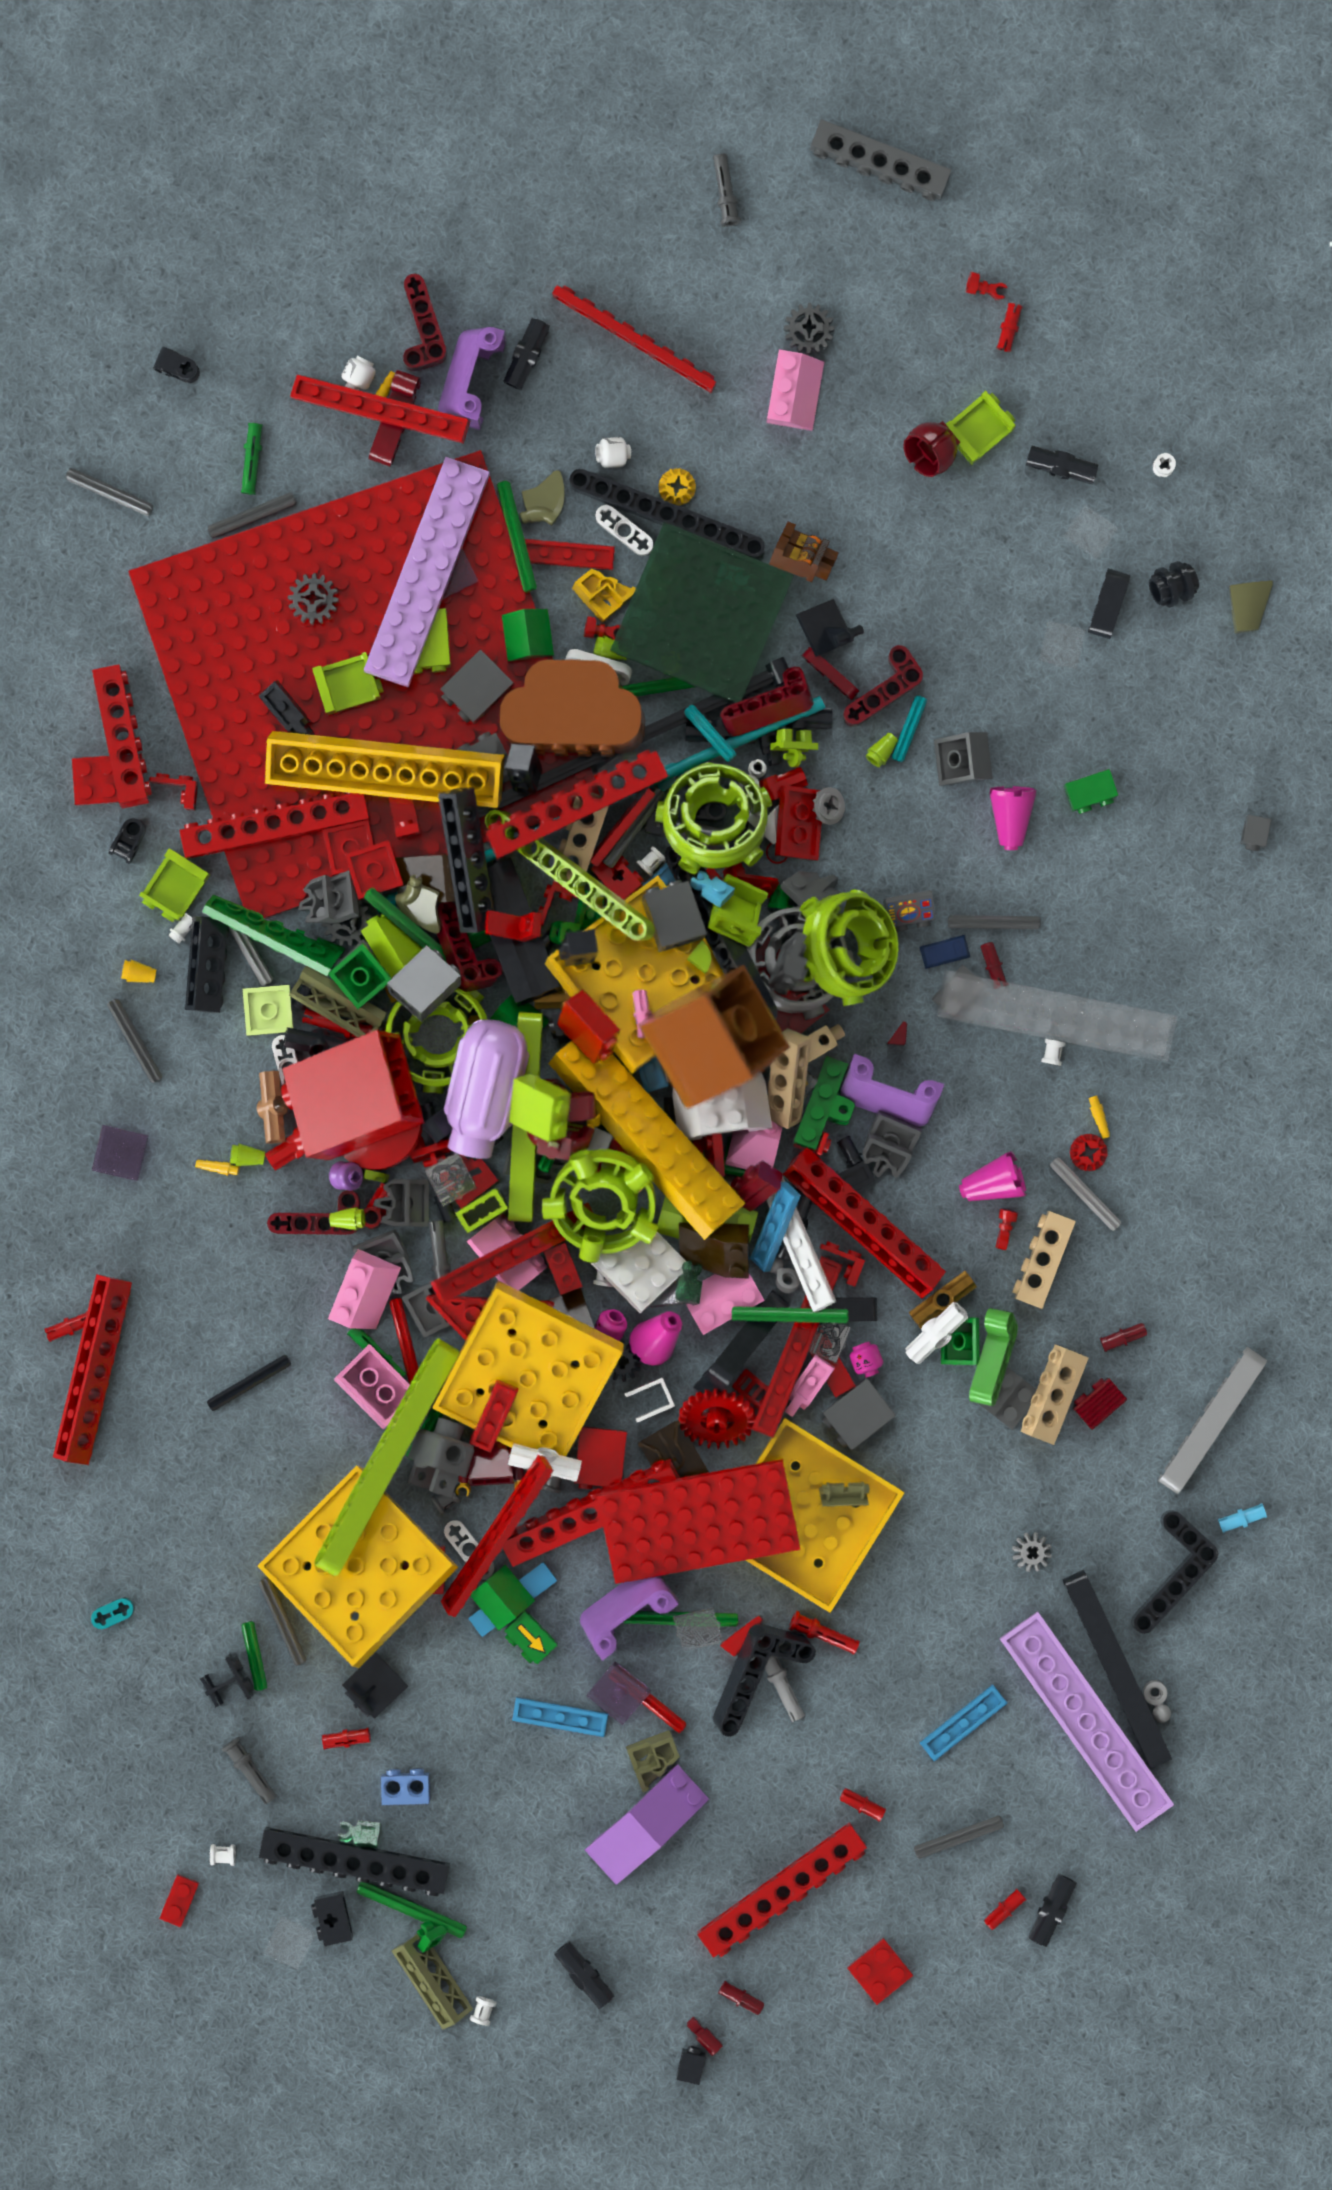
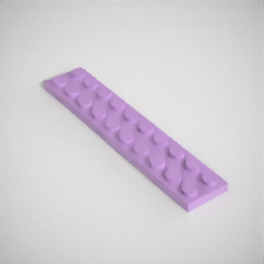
M445 457L366 662L364 672L409 687L489 479V471Z
M1038 1611L999 1638L1136 1832L1174 1805Z

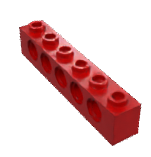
M120 664L94 669L92 673L119 804L122 809L149 803L148 796L152 795L149 781L145 782L144 773H147L145 759L140 760L139 751H143L141 739L136 737L134 729H138L136 715H131L130 707H133L134 704L131 693L126 692L125 685L129 684L127 671H122ZM111 688L120 689L117 695H108ZM116 710L124 711L123 716L120 718H114L113 713ZM121 732L129 733L125 740H118V734ZM125 754L133 755V759L130 762H122V757ZM130 776L138 777L137 782L133 785L126 783Z

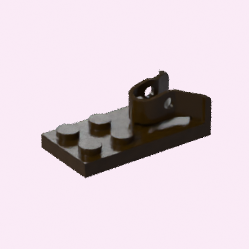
M678 1419L638 1442L639 1447H641L651 1466L659 1460L666 1461L671 1459L680 1478L709 1473L689 1436L685 1437V1430L682 1431L680 1429Z

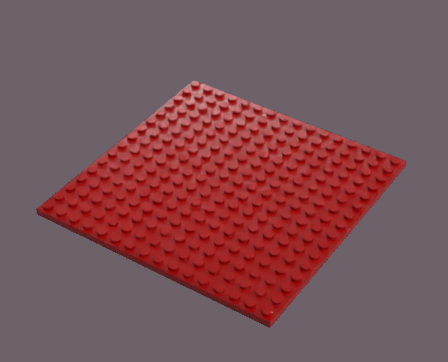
M481 450L454 459L488 471ZM443 463L128 571L213 818L221 817V821L230 819V815L236 813H244V816L251 815L253 810L259 808H267V811L275 810L276 805L290 803V806L298 805L299 800L313 798V801L322 800V795L325 794L345 795V792L265 784L267 738L272 731L287 732L259 698V695L276 680L281 683L307 715V718L310 720L308 725L314 731V735L457 750V748L466 743H469L470 746L479 742L477 739L479 736L490 732L491 735L497 734L507 755H509L511 744L500 726L501 703L510 691L524 687L526 674L534 664L543 660H553V657L548 656L508 662L502 615L522 609L536 608L531 593L523 590L506 521L490 476L439 609L446 608L451 667L446 668L445 672H432V669H423V673L413 674L409 687L380 678L384 691L380 693L381 699L331 715H327L312 668L320 665L324 667L360 656L364 652L369 657ZM313 573H316L317 579L324 575L326 577L325 583L333 582V586L330 589H337L338 593L333 595V597L338 598L339 603H333L337 611L329 612L331 619L325 616L323 617V624L317 619L314 625H311L309 619L302 623L301 615L298 617L293 615L296 609L289 608L293 601L288 600V596L294 594L290 587L296 588L298 586L295 581L296 579L302 582L304 581L303 575L306 574L309 579H312ZM309 585L305 586L300 593H304L309 588ZM319 585L320 593L328 595L327 590ZM312 594V598H308L306 600H309L311 604H314V602L316 600H319V598H317L315 594ZM298 603L301 610L308 613V607L305 604ZM323 605L318 610V613L322 612L327 606ZM481 649L514 683V686L474 725L471 721L466 723L457 714L460 710L454 704L450 707L441 698L444 694L441 688ZM545 753V756H538L542 766L541 774L580 756H578V753H568V756L564 757L555 756L554 753ZM591 767L499 810L509 812L511 815L522 810L523 814L532 810L531 805L541 800L544 801V804L553 800L552 795L562 790L568 793L574 790L573 785L583 780H586L587 783L594 781ZM510 781L503 784L502 792L512 788ZM597 786L591 788V793L600 795ZM365 794L374 845L389 840L395 858L447 853L439 802L413 799L421 834L398 839L396 837L389 798L387 796ZM571 797L569 800V804L572 808L576 797ZM341 802L337 806L339 814H346L350 809L347 802ZM318 807L314 812V816L317 819H323L327 814L324 807ZM550 807L548 809L550 818L560 817L561 812L557 807ZM295 812L291 817V821L294 824H299L304 819V815L301 812ZM499 815V816L497 817L496 822H497V821H501V823H502V818H501V816ZM486 816L479 818L483 843L488 842L485 833L489 831L485 824ZM272 817L268 822L271 829H276L281 824L279 817ZM535 817L527 819L528 827L539 824V820ZM249 822L245 828L248 834L255 833L258 829L257 823ZM231 826L223 830V837L226 839L232 838L235 834V830ZM323 831L224 851L243 907L262 914L264 919L299 907L300 902L309 897V894L305 893L303 889L310 880L322 875L332 877Z

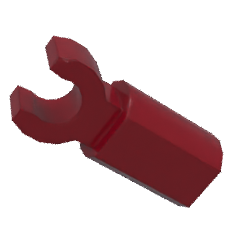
M694 2017L687 2022V2027L696 2035L697 2041L712 2056L723 2047L718 2038L707 2027L704 2029Z

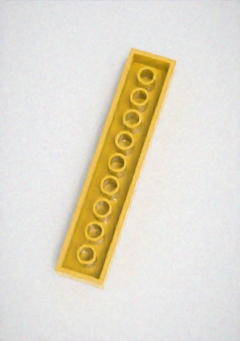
M272 731L267 738L265 784L439 802V793L455 788H474L477 806L498 808L502 800L505 755Z
M571 1041L550 1060L548 1064L574 1093H595L596 1117L598 1112H600L601 1124L632 1158L639 1163L645 1164L654 1176V1184L704 1240L745 1204L613 1054L607 1060H600L593 1064Z

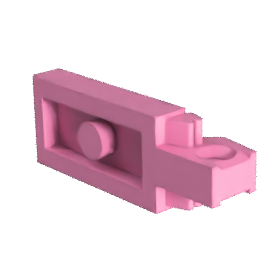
M816 1354L795 1383L789 1398L792 1402L785 1412L793 1417L800 1407L805 1410L818 1394L835 1367Z

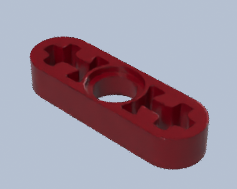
M808 647L801 655L823 677H828L830 679L829 682L851 701L859 693V690L821 655L816 657L811 647Z

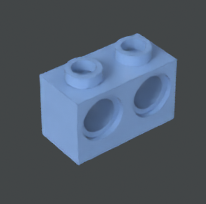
M399 1769L386 1770V1774L381 1776L382 1805L429 1804V1773H424V1769H410V1773H400ZM419 1780L423 1783L424 1789L416 1792L411 1788V1783ZM390 1781H396L400 1785V1790L395 1793L391 1792L387 1784Z

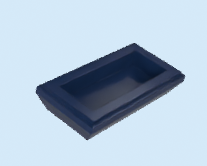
M965 935L920 946L925 969L970 958Z

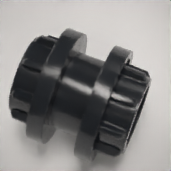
M1176 561L1170 564L1169 571L1164 567L1154 571V575L1149 580V589L1157 604L1166 605L1171 608L1178 604L1179 597L1184 602L1193 599L1194 594L1199 589V580L1194 568L1190 564Z

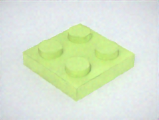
M290 985L243 989L247 1036L285 1033L287 1027L294 1028L291 996H289L291 992Z

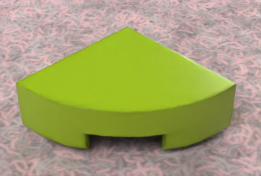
M701 940L687 960L706 974L711 964V953L706 943Z
M368 1169L365 1170L364 1175L365 1179L388 1183L390 1176L389 1174Z

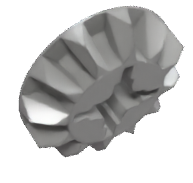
M826 787L816 792L817 796L812 800L815 803L812 811L816 813V819L820 820L822 824L827 825L840 821L845 811V802L842 794L832 787ZM828 802V805H830L833 809L827 810V808L824 806V803Z

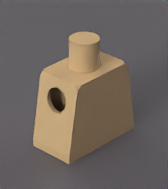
M839 1024L830 1029L825 1025L808 1035L811 1038L808 1063L838 1046L836 1041L845 1036ZM818 1039L823 1041V1045L819 1043Z

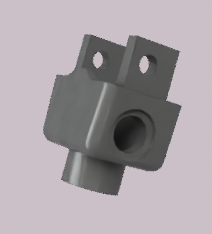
M438 1418L434 1432L427 1429H419L408 1455V1458L412 1459L414 1464L407 1483L452 1498L458 1477H467L474 1453V1447L471 1444L461 1441L465 1426ZM422 1472V1478L418 1479V1474ZM444 1480V1485L439 1487L440 1481Z

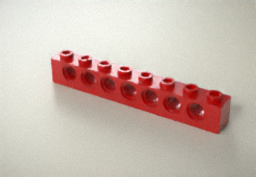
M648 749L636 755L637 760L631 763L627 759L615 765L617 770L610 773L604 770L594 775L596 779L587 783L586 780H583L573 785L574 790L565 793L562 790L552 795L553 800L544 804V801L541 800L531 805L532 810L525 814L521 810L510 815V821L504 824L501 821H497L489 825V831L485 833V836L496 858L499 859L666 779L668 774L657 751L650 753ZM636 766L642 767L645 770L644 778H636L633 775V768ZM615 776L621 777L624 781L623 788H615L612 785V778ZM597 786L602 789V798L595 799L591 796L590 791L592 787ZM570 798H580L582 802L581 808L573 809L569 804ZM550 807H557L561 812L560 818H550L548 809ZM529 817H535L539 820V827L533 830L527 826V819ZM508 827L517 829L518 837L511 840L506 837L505 831Z
M345 792V795L336 796L335 793L322 795V800L313 801V798L299 800V804L290 806V803L276 805L275 810L267 811V808H259L253 810V814L244 816V813H236L230 815L228 820L221 821V817L209 819L207 820L208 824L198 826V822L185 824V829H181L179 832L184 856L186 859L323 831L322 829L354 822L370 821L365 794ZM341 802H347L350 806L346 814H339L337 812V806ZM318 807L326 808L327 814L323 819H317L314 816V812ZM295 812H301L304 815L303 821L299 824H294L291 821V817ZM272 817H279L281 820L280 826L276 829H271L268 825ZM249 822H256L258 825L257 831L253 834L246 832L245 828ZM231 826L234 828L235 834L232 838L226 839L223 837V830ZM208 831L211 833L212 839L209 843L203 844L200 842V835Z
M807 1147L794 1158L782 1174L921 1299L936 1287L946 1273L936 1261L929 1257L918 1245L892 1224L886 1216L874 1208L868 1200L864 1199L850 1184L846 1183L832 1168L828 1167Z
M96 1274L53 1458L70 1463L89 1465L106 1390L109 1385L111 1369L114 1364L116 1348L120 1339L121 1327L125 1318L127 1302L131 1293L132 1282Z
M671 1459L666 1461L659 1460L644 1471L642 1469L637 1470L626 1479L614 1480L606 1488L601 1490L599 1488L594 1489L581 1499L574 1498L559 1509L555 1507L539 1518L532 1517L526 1520L523 1525L514 1529L513 1534L502 1548L512 1567L603 1527L597 1493L649 1484L648 1482L652 1479L661 1482L680 1477ZM587 1508H593L596 1510V1512L593 1514H588L585 1512V1510ZM570 1517L575 1521L573 1523H566L564 1519ZM551 1527L554 1531L546 1533L542 1529ZM528 1536L531 1537L533 1540L530 1542H524L521 1540V1538Z
M850 1822L699 1929L697 1931L698 1937L713 1958L717 1955L720 1957L724 1956L731 1950L730 1946L737 1941L739 1944L744 1942L751 1936L749 1932L757 1927L760 1930L770 1922L768 1919L771 1916L783 1914L789 1909L788 1904L794 1900L799 1902L808 1895L806 1891L813 1886L816 1889L822 1886L827 1881L826 1877L831 1873L836 1875L846 1868L845 1863L851 1859L856 1861L865 1854L866 1844ZM838 1845L846 1846V1854L843 1856L836 1855L834 1853L835 1847ZM820 1858L828 1861V1866L823 1870L815 1867V1862ZM798 1873H807L809 1875L808 1881L806 1883L797 1882L796 1876ZM779 1887H788L790 1893L786 1897H780L776 1893ZM768 1900L771 1903L770 1908L766 1911L760 1910L757 1907L759 1901ZM741 1914H749L752 1917L751 1922L741 1924L738 1921ZM724 1927H728L733 1933L729 1938H723L720 1936L719 1931Z

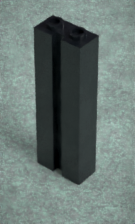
M501 857L494 860L493 866L487 868L494 911L520 917L532 913L511 857L508 859ZM490 935L517 1007L562 991L558 980L545 965L549 956L541 935L526 942Z

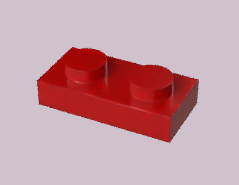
M177 1874L159 1919L181 1928L199 1882Z

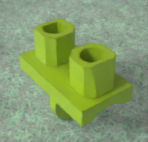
M792 729L777 730L776 742L770 743V750L788 751V753L783 754V759L787 760L790 767H798L801 761L806 760V755L802 754V752L818 750V743H812L811 730L796 731V742H794Z

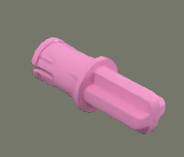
M636 990L633 993L636 1012L633 1016L636 1017L638 1037L645 1038L639 1023L650 1016L652 1011H649L647 991Z

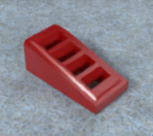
M745 1369L731 1386L758 1409H760L764 1397L760 1402L756 1401V1399L763 1390L767 1391L768 1385L748 1369ZM748 1378H751L752 1381L746 1387V1389L743 1390L741 1386L746 1382ZM757 1383L759 1387L753 1393V1395L750 1396L748 1393Z
M761 1616L755 1617L726 1639L720 1646L732 1656H737L749 1629L753 1625L761 1624L763 1618Z

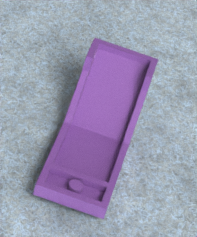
M677 1764L631 1810L605 1832L601 1833L585 1851L615 1884H618L661 1848L709 1798Z

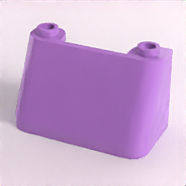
M485 327L466 330L460 334L439 401V412L469 419L471 421L469 427L481 429L483 417L480 416L482 409L481 401L475 395L467 392L477 358L489 360L492 354L504 352L507 342L504 330Z
M856 1054L852 1056L841 1088L842 1097L851 1100L856 1107L877 1114L879 1111H882L917 1127L924 1126L929 1122L944 1084L932 1080L923 1081L918 1089H915L914 1094L871 1080L874 1070L872 1062Z
M662 1576L621 1583L581 1614L580 1624L602 1661L616 1649L617 1643L613 1635L615 1633L614 1628L648 1603L658 1613H667L679 1604V1599Z

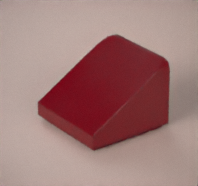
M903 1021L887 1042V1045L904 1046L906 1044L907 1022Z

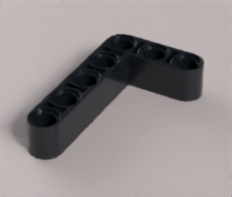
M772 1290L759 1307L789 1308L791 1304ZM747 1321L693 1388L701 1393H704L706 1389L713 1392L714 1388H718V1391L721 1392L777 1322Z
M1168 1510L1162 1514L1161 1525L1190 1554L1133 1615L1131 1620L1132 1626L1142 1634L1152 1631L1218 1558L1217 1548L1181 1514L1174 1510ZM1170 1515H1176L1178 1518V1523L1174 1527H1168L1166 1524V1519ZM1187 1531L1195 1533V1539L1192 1543H1185L1183 1539ZM1205 1547L1212 1549V1556L1209 1559L1201 1557V1551ZM1194 1564L1197 1569L1195 1575L1186 1576V1566ZM1175 1581L1179 1582L1181 1586L1179 1592L1175 1594L1170 1593L1169 1585ZM1157 1599H1163L1165 1603L1164 1608L1160 1611L1153 1609V1603ZM1141 1616H1146L1149 1619V1623L1145 1628L1137 1626V1620Z
M763 1624L753 1625L749 1629L713 1715V1722L724 1736H734L740 1730L770 1655L800 1663H809L814 1659L816 1649L806 1636Z

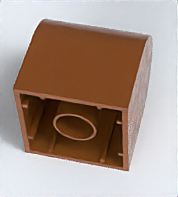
M744 965L684 994L639 1023L641 1031L685 1108L697 1106L753 1079L790 1048Z

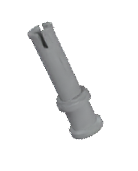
M770 1655L765 1667L768 1674L767 1679L771 1683L773 1682L791 1722L803 1718L805 1714L788 1682L786 1668L782 1667L778 1657Z

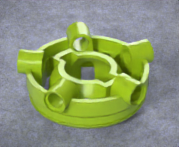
M703 763L685 772L674 782L665 802L658 801L655 822L663 823V829L669 844L682 857L678 864L688 873L697 874L700 867L726 868L742 861L751 867L760 860L764 853L759 846L767 828V808L772 806V802L767 790L764 787L759 788L757 783L742 770L725 764ZM720 777L729 778L745 786L744 791L733 781L730 782V789L721 787ZM688 785L690 788L685 794L686 802H683L681 805V824L674 827L677 824L680 806V795L676 794L684 786ZM719 802L728 807L737 804L741 811L735 816L734 825L721 831H713L711 837L701 832L702 827L694 823L697 811L707 803ZM761 811L760 820L755 831L752 832L749 829L734 842V847L729 849L728 843L736 839L744 831L750 812L753 815ZM684 832L688 839L685 840L680 834ZM704 844L713 846L723 845L724 850H707V846Z
M850 890V892L830 895L820 901L816 897H811L801 905L800 912L806 918L803 934L807 935L804 941L807 946L803 953L804 958L807 959L805 966L807 973L803 981L809 982L814 979L826 992L842 998L843 1006L864 1002V995L878 990L889 980L897 963L899 950L898 936L890 915L878 901L860 890ZM845 900H847L844 912L838 914V912L841 910L839 905ZM846 928L850 929L857 939V955L862 960L860 966L855 965L851 961L846 948L831 949L830 940L835 937L845 936ZM844 976H873L870 980L848 983L843 979Z
M457 988L454 991L458 993L454 999L468 1012L471 1013L475 1009L480 1020H488L480 1004L484 997L477 990L464 992ZM398 1001L390 1011L385 1032L392 1033L395 1017L402 1007V1004ZM443 1001L428 1017L443 1015L450 1018L454 1024L462 1022L461 1029L464 1030V1034L457 1037L456 1044L450 1051L444 1054H432L422 1046L414 1047L412 1045L413 1038H411L410 1034L419 1032L423 1022L413 1014L409 1021L404 1022V1040L401 1041L402 1044H405L412 1058L420 1060L427 1067L441 1068L449 1066L452 1073V1064L455 1063L459 1042L473 1024H469L466 1015L460 1008L456 1009L450 1005V1002ZM423 1070V1076H419L410 1071L412 1080L423 1084L422 1092L443 1094L444 1086L450 1085L451 1077L445 1078V1072Z
M610 1149L581 1150L573 1154L569 1158L570 1161L565 1164L557 1175L550 1198L542 1199L543 1219H553L561 1235L571 1244L580 1248L579 1257L583 1261L590 1263L599 1262L601 1254L623 1251L640 1240L649 1244L658 1230V1226L652 1223L655 1213L656 1196L652 1183L654 1176L650 1169L631 1156ZM603 1162L601 1170L598 1173H596L598 1169V1163ZM574 1169L577 1176L573 1177V1175L568 1173ZM562 1180L572 1186L569 1199L573 1212L579 1219L575 1224L566 1215L568 1208L566 1188L559 1189ZM582 1187L589 1191L596 1188L611 1189L620 1197L622 1211L617 1213V1219L607 1222L606 1216L594 1214L586 1209L582 1204L583 1200L578 1195L579 1190ZM645 1187L649 1196V1206L647 1209L641 1207L639 1212L636 1213L638 1192ZM631 1223L630 1229L614 1235H605L607 1230L619 1227L625 1230ZM583 1224L587 1226L585 1230L580 1228Z

